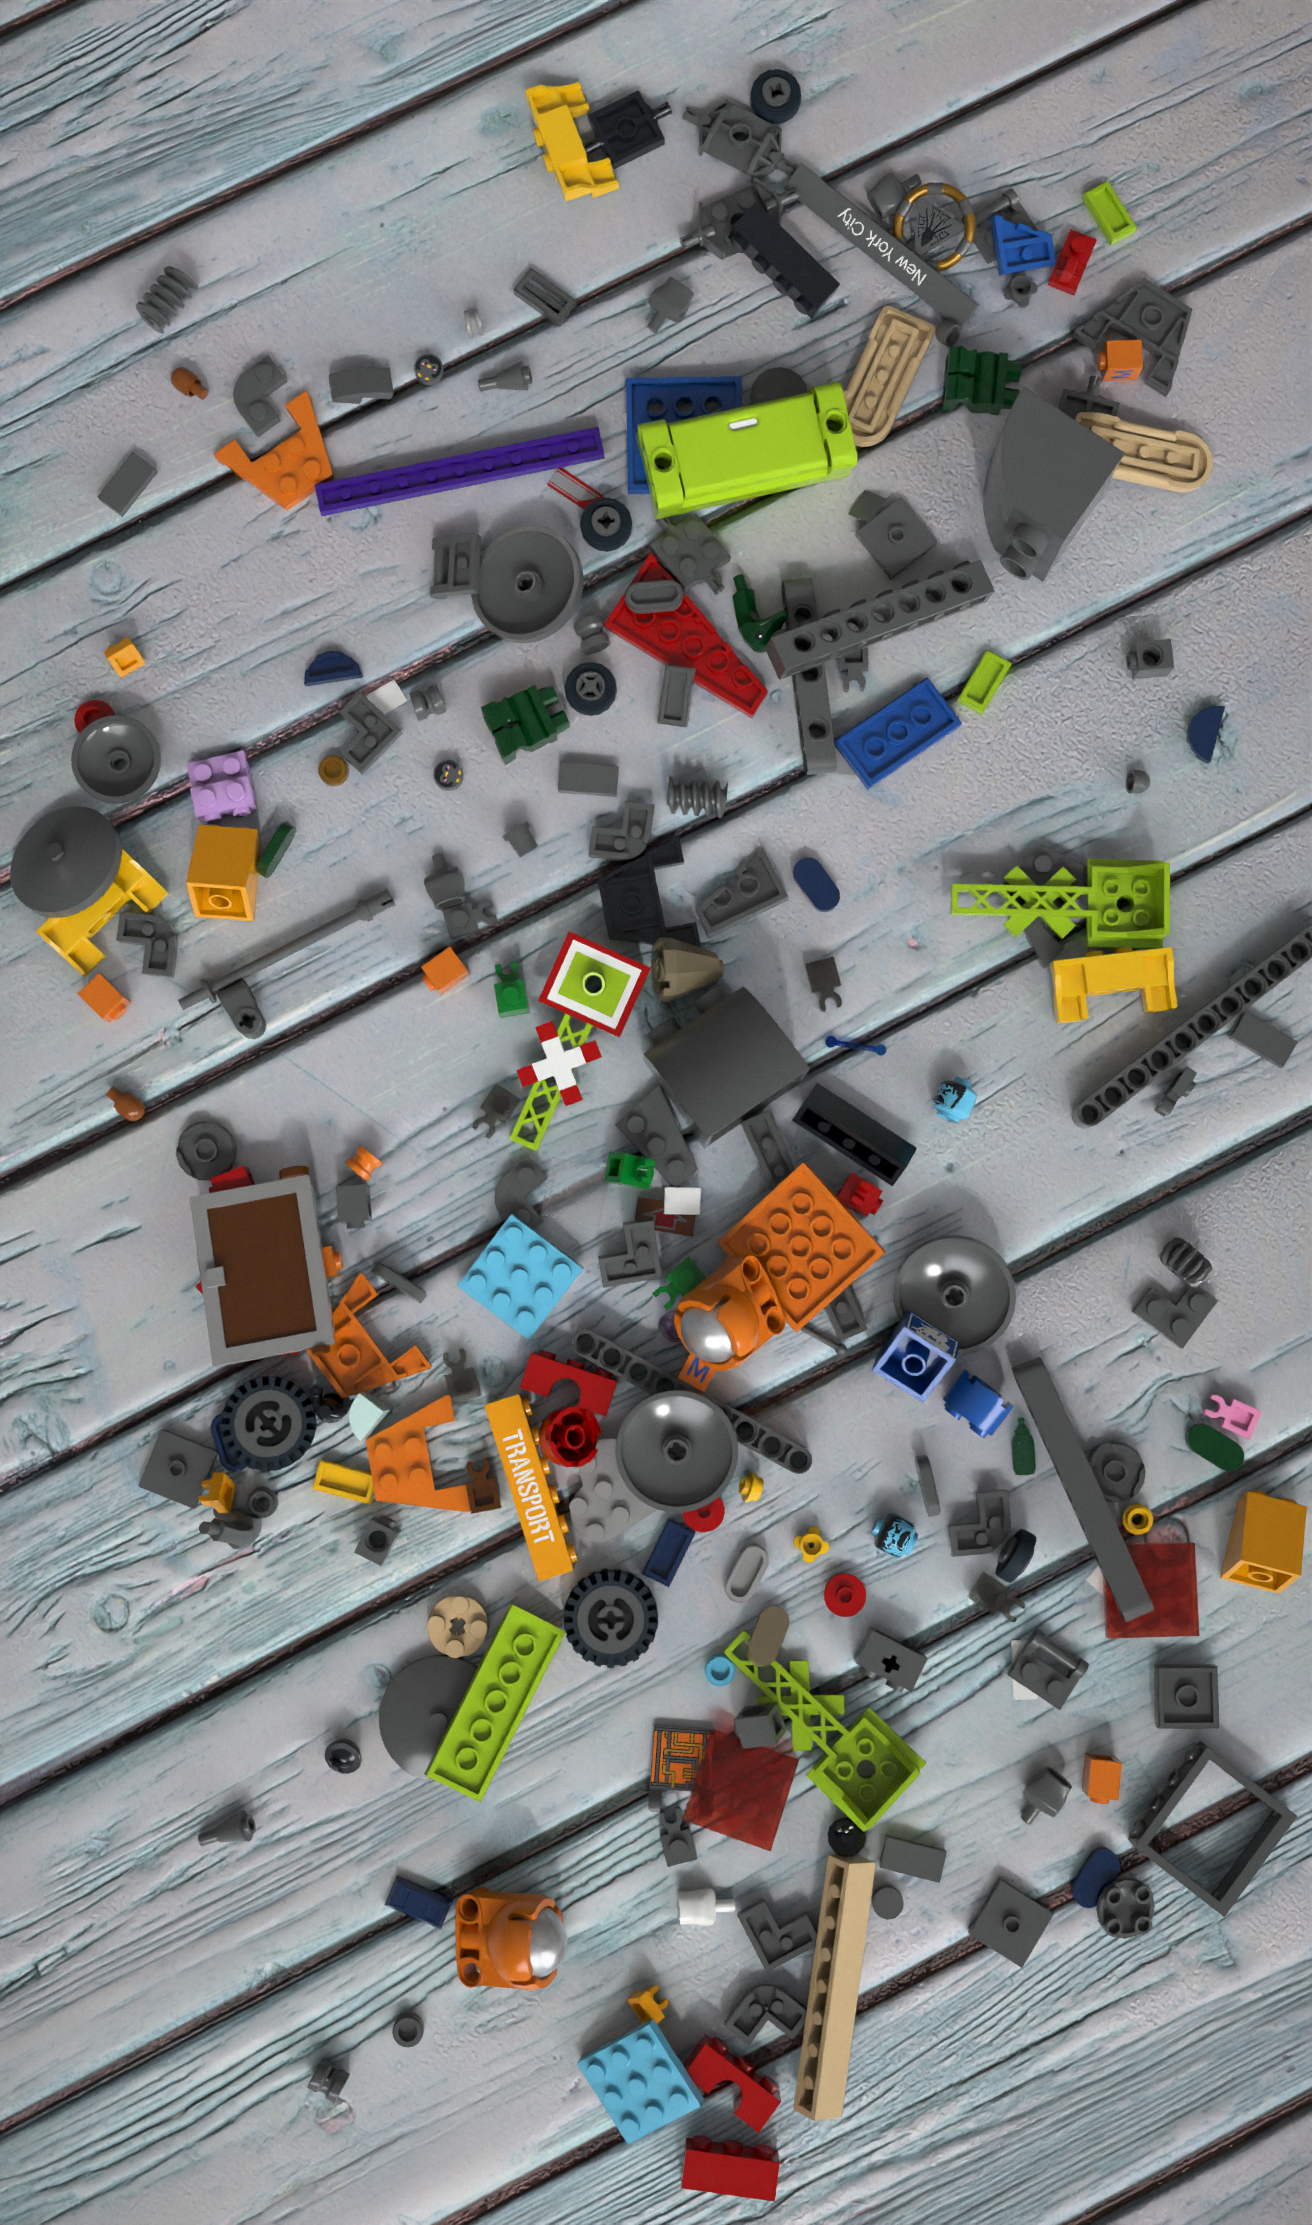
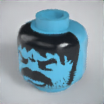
M955 1077L954 1081H943L933 1102L934 1108L938 1110L936 1115L953 1123H959V1120L968 1119L977 1100L976 1092L970 1088L972 1083L959 1077Z
M893 1512L888 1513L884 1519L878 1517L871 1530V1534L875 1535V1547L894 1558H900L904 1554L908 1556L918 1538L914 1523Z

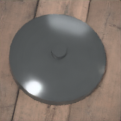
M527 525L501 534L487 546L480 556L479 593L471 594L477 616L491 632L510 642L532 643L553 635L569 621L580 602L584 583L580 558L573 546L564 537L546 527Z
M81 806L66 807L46 815L26 832L14 852L10 868V879L15 895L26 907L44 917H67L87 909L105 894L118 873L122 859L120 835L114 825L104 815L91 808Z
M947 1235L921 1244L907 1256L896 1277L894 1304L900 1322L910 1310L960 1342L958 1355H965L988 1347L1005 1332L1014 1314L1016 1288L1009 1266L992 1247L971 1237Z
M666 1389L643 1398L626 1415L616 1440V1462L619 1473L628 1489L643 1503L665 1512H689L713 1502L729 1485L738 1461L737 1435L728 1415L709 1397L688 1389Z
M432 1655L418 1659L403 1668L389 1684L379 1711L380 1734L391 1758L409 1774L424 1780L435 1781L424 1773L478 1668L476 1665L459 1657L451 1658L448 1655Z

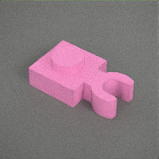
M1209 1394L1208 1398L1217 1403V1408L1213 1412L1203 1409L1202 1413L1211 1418L1221 1417L1220 1427L1250 1439L1261 1411L1235 1399H1230L1229 1404L1226 1405L1222 1397Z

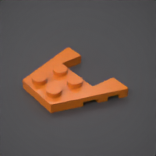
M307 391L285 404L286 410L301 430L259 459L251 462L235 439L214 453L219 463L230 468L237 476L247 480L261 493L287 511L316 491V484L330 482L334 479Z
M364 1273L357 1276L353 1285L343 1296L332 1314L336 1344L330 1345V1352L312 1355L311 1349L306 1350L341 1399L433 1367L417 1345L390 1363L364 1328L355 1313L379 1295Z
M450 1394L439 1398L365 1440L376 1501L461 1512L471 1511L466 1484L435 1490L424 1427L455 1421Z

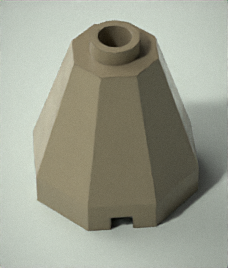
M658 938L653 944L652 952H658V957L651 960L652 986L654 994H659L657 996L658 1002H671L714 986L719 982V978L723 977L724 964L722 960H719L715 952L673 938Z

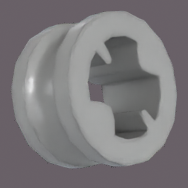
M478 308L474 309L473 313L463 311L469 338H472L475 333H478L480 336L483 335Z

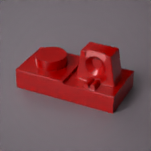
M1070 229L1048 286L1075 295L1097 239Z

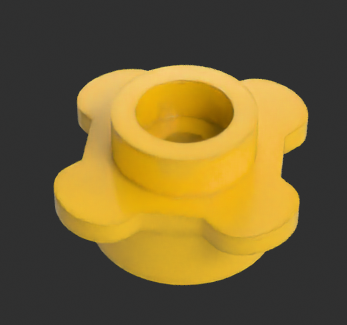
M815 1526L810 1527L804 1535L796 1536L793 1541L794 1546L800 1549L803 1554V1560L807 1563L814 1562L816 1557L829 1551V1543L823 1541L819 1528ZM809 1542H813L814 1547H809Z

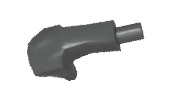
M213 1508V1514L216 1518L211 1522L203 1521L199 1526L200 1533L210 1535L213 1541L228 1543L233 1549L249 1547L258 1538L262 1529L261 1518L232 1508L230 1513H218Z

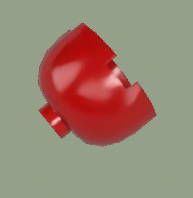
M577 1406L560 1407L550 1412L543 1420L539 1430V1443L543 1454L551 1462L563 1467H582L589 1463L597 1454L598 1449H595L597 1434H601L597 1419L589 1410Z

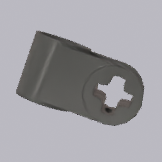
M244 979L217 993L224 1009L240 1033L248 1039H257L266 1031L265 1019L256 1004L257 1002L251 989ZM250 1018L254 1020L252 1022L254 1027L251 1029L247 1028V1020Z

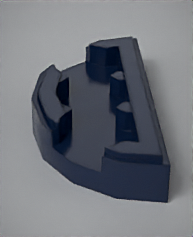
M328 651L317 655L309 668L306 669L304 684L306 687L363 678L359 665L351 657L340 651Z
M1211 706L1202 709L1192 718L1187 728V743L1190 744L1191 750L1196 754L1195 757L1207 764L1212 759L1225 706Z

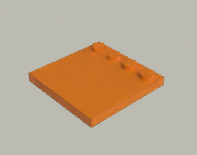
M806 1162L798 1166L717 1241L729 1257L751 1255L759 1260L778 1297L785 1320L795 1332L803 1328L886 1253L885 1249Z

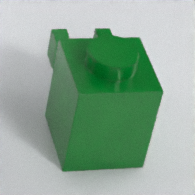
M517 961L511 962L513 970L508 975L502 973L501 964L495 965L497 976L502 981V983L494 984L498 1013L501 1018L530 1013L525 982L523 979L516 980L519 973Z
M609 1152L604 1182L631 1188L650 1189V1184L652 1185L654 1177L653 1168H655L656 1162L653 1159L627 1153Z
M688 1257L666 1276L670 1284L659 1287L652 1294L656 1298L662 1292L668 1293L670 1301L663 1306L668 1310L674 1305L675 1299L679 1294L683 1297L707 1277Z

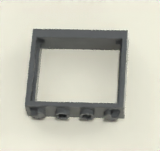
M1199 1741L1190 1752L1187 1750L1184 1756L1185 1762L1180 1769H1175L1166 1780L1167 1786L1161 1795L1157 1794L1151 1799L1148 1805L1149 1811L1142 1820L1138 1819L1133 1824L1135 1828L1130 1833L1128 1840L1136 1849L1225 1917L1298 1816L1202 1741ZM1209 1760L1273 1808L1212 1894L1148 1845Z

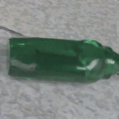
M1020 1417L1017 1420L1019 1424L1016 1430H1014L1015 1434L1011 1441L1013 1470L1016 1475L1035 1474L1036 1470L1035 1443L1029 1429L1024 1424L1025 1419Z

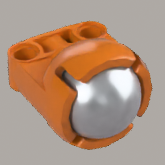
M751 1255L733 1256L725 1258L722 1265L682 1297L674 1315V1325L678 1337L692 1356L702 1359L703 1364L710 1369L725 1371L743 1364L750 1355L773 1335L780 1334L785 1327V1316L778 1297L759 1260Z
M478 1887L461 1896L457 1901L455 1917L458 1977L461 1983L469 1988L482 1985L531 1991L547 1987L554 1980L557 1974L556 1968L564 1958L567 1947V1934L563 1923V1916L559 1907L555 1905V1901L544 1894L490 1891L485 1887ZM474 1901L477 1903L478 1909L475 1907Z

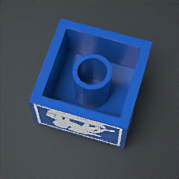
M909 1310L877 1353L872 1371L924 1403L956 1361L960 1342Z

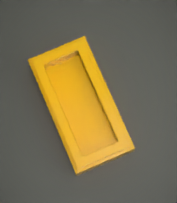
M320 1459L312 1489L369 1505L372 1504L375 1492L371 1472Z

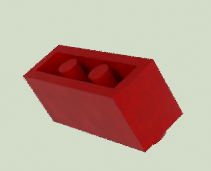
M700 2135L694 2136L693 2139L686 2138L681 2172V2188L775 2202L780 2165L778 2151L764 2144L748 2147L735 2140H726L724 2143L713 2142L710 2138Z

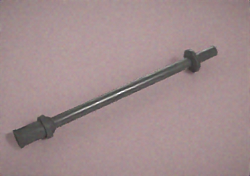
M387 888L365 901L362 898L357 901L358 904L354 910L210 984L205 978L201 979L203 987L178 999V1002L183 1010L208 997L212 1003L217 1002L216 993L358 920H367L369 922L373 920L374 915L392 906L394 907L396 904Z

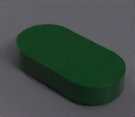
M287 822L282 823L278 827L258 861L256 867L258 874L265 878H269L273 874L295 836L296 827Z
M1196 1424L1187 1431L1186 1444L1188 1448L1219 1469L1234 1471L1242 1465L1244 1461L1242 1447L1211 1426Z

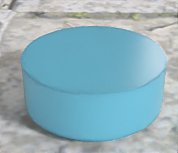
M715 1654L705 1664V1675L711 1684L725 1686L735 1676V1665L725 1654Z

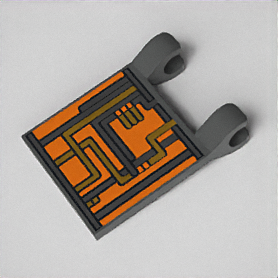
M654 1725L649 1811L659 1812L661 1810L662 1789L698 1792L697 1812L699 1815H709L715 1729Z

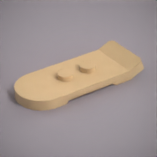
M891 306L883 307L850 381L843 392L856 446L868 447L878 444L889 434L936 331V327L933 324Z
M1081 412L1076 416L1077 422L1125 452L1112 478L1185 493L1197 489L1211 474L1213 466L1211 451L1207 444L1195 434L1180 430L1174 432L1121 420L1117 416L1103 413Z

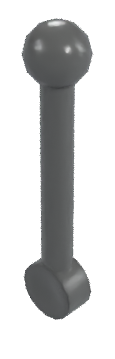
M806 1326L800 1329L835 1349L838 1355H844L847 1352V1347L844 1344H836Z

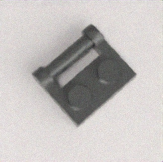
M1012 188L1005 191L998 200L974 213L976 228L973 243L987 264L996 260L991 226L981 231L978 225L1008 208L1011 214L1004 217L1003 220L1014 224L1021 223L1029 226L1034 231H1038ZM962 217V224L965 225V219Z
M467 533L433 538L432 549L435 550L433 586L430 587V597L446 599L448 596L479 593L481 536L477 533ZM449 550L448 584H445L446 551Z
M1036 1629L1012 1664L1007 1675L1058 1710H1061L1079 1679L1086 1673L1089 1663L1082 1658L1076 1659L1045 1638V1633ZM1040 1648L1071 1669L1066 1677L1033 1656L1036 1649Z

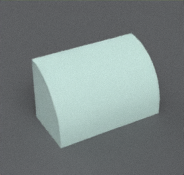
M368 1391L361 1392L356 1396L349 1411L351 1430L360 1441L368 1439L391 1410Z

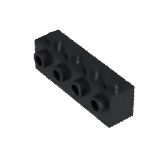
M756 201L732 226L728 238L733 248L739 253H744L752 261L753 267L759 273H765L773 281L777 291L788 295L794 301V306L800 313L807 314L812 319L840 286V283Z
M819 1083L815 1084L792 1119L793 1122L891 1186L896 1183L917 1150V1147Z

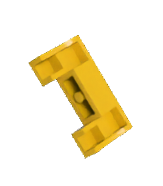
M1132 947L1115 949V954L1103 955V951H1091L1085 953V957L1053 961L1050 967L1054 989L1052 999L1056 1024L1087 1020L1089 1016L1086 997L1141 990L1144 1013L1176 1009L1178 1006L1174 984L1172 947L1133 951Z

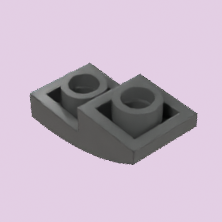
M387 367L355 368L329 374L332 402L360 404L362 398L391 399L394 393L390 368Z

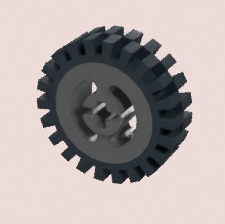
M276 1376L258 1377L243 1383L228 1398L221 1414L220 1430L222 1431L223 1442L226 1444L229 1453L239 1463L253 1470L276 1471L294 1464L309 1449L316 1431V1412L310 1397L294 1382ZM274 1401L279 1403L280 1408L277 1411L271 1409L262 1411L267 1418L273 1416L276 1418L277 1421H275L274 1426L278 1431H281L283 1427V1416L289 1415L291 1418V1429L288 1436L277 1445L266 1446L258 1442L260 1436L267 1438L275 1436L271 1429L265 1431L262 1429L261 1426L264 1424V1421L259 1415L254 1421L255 1430L250 1432L247 1429V1417L252 1408L260 1402Z
M605 1568L599 1572L589 1573L586 1578H582L573 1587L565 1604L563 1624L567 1640L572 1644L573 1650L577 1654L582 1655V1659L587 1662H594L595 1666L601 1667V1665H606L607 1668H614L615 1665L626 1666L632 1660L635 1662L642 1653L645 1654L649 1649V1645L651 1642L653 1643L658 1628L657 1605L651 1590L644 1584V1581L635 1577L633 1573L623 1572L621 1569L614 1568V1570H608V1568ZM620 1598L630 1606L634 1617L630 1629L622 1636H619L616 1633L622 1629L624 1618H616L612 1625L608 1624L607 1619H598L599 1628L608 1634L605 1637L598 1635L589 1624L588 1614L591 1607L598 1600L602 1599L605 1603L598 1610V1618L606 1617L607 1611H613L614 1616H624L623 1608L614 1602L615 1599Z

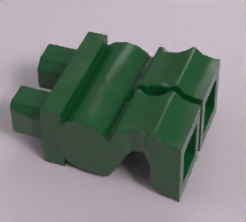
M950 346L945 360L941 412L955 410V406L960 402L965 403L971 413L999 415L1001 409H1011L1020 393V389L1005 388L1006 381L1019 383L1022 363L1008 360V353L977 352V349L970 351L963 346Z
M536 685L509 698L504 697L500 702L493 701L481 707L484 721L505 765L516 759L518 750L522 749L527 752H533L548 743L557 741V734L570 727V722L564 710L549 716L546 709L559 703L553 686L537 690ZM510 723L514 725L512 728H504L505 725Z

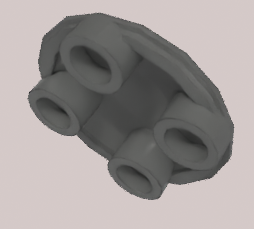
M782 367L771 368L761 373L754 381L750 394L752 405L807 393V387L801 376L793 370Z
M1128 1877L1114 1880L1106 1886L1098 1898L1096 1908L1098 1922L1104 1931L1111 1937L1124 1939L1137 1936L1138 1934H1147L1152 1928L1151 1919L1153 1918L1155 1908L1152 1891L1140 1880Z

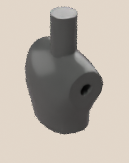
M889 173L867 192V198L880 219L894 216L902 200L908 195V192L920 186L922 181L919 175L915 174L901 183L893 173Z
M669 277L663 285L652 292L648 303L656 313L647 327L652 332L657 333L666 318L680 323L688 311L694 293L678 280Z
M442 853L433 855L432 859L436 872L424 879V885L435 908L444 910L461 905L465 902V881L460 868H447Z
M1046 1766L1040 1773L1033 1776L1022 1792L1031 1803L1021 1815L1022 1820L1030 1825L1041 1811L1051 1817H1055L1066 1802L1067 1795L1072 1789L1071 1784L1057 1771Z

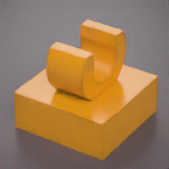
M129 637L122 638L121 642L114 646L110 645L104 651L106 658L120 678L146 664Z
M213 1472L212 1480H204L201 1483L205 1490H209L208 1495L198 1496V1500L204 1506H213L218 1513H230L236 1484L225 1472Z
M658 1985L649 1986L643 1991H634L626 1999L641 2024L651 2019H654L656 2024H658L665 2017L661 2010L667 2007L668 2000L661 1999L656 2004L653 1999L655 1992L660 1989Z

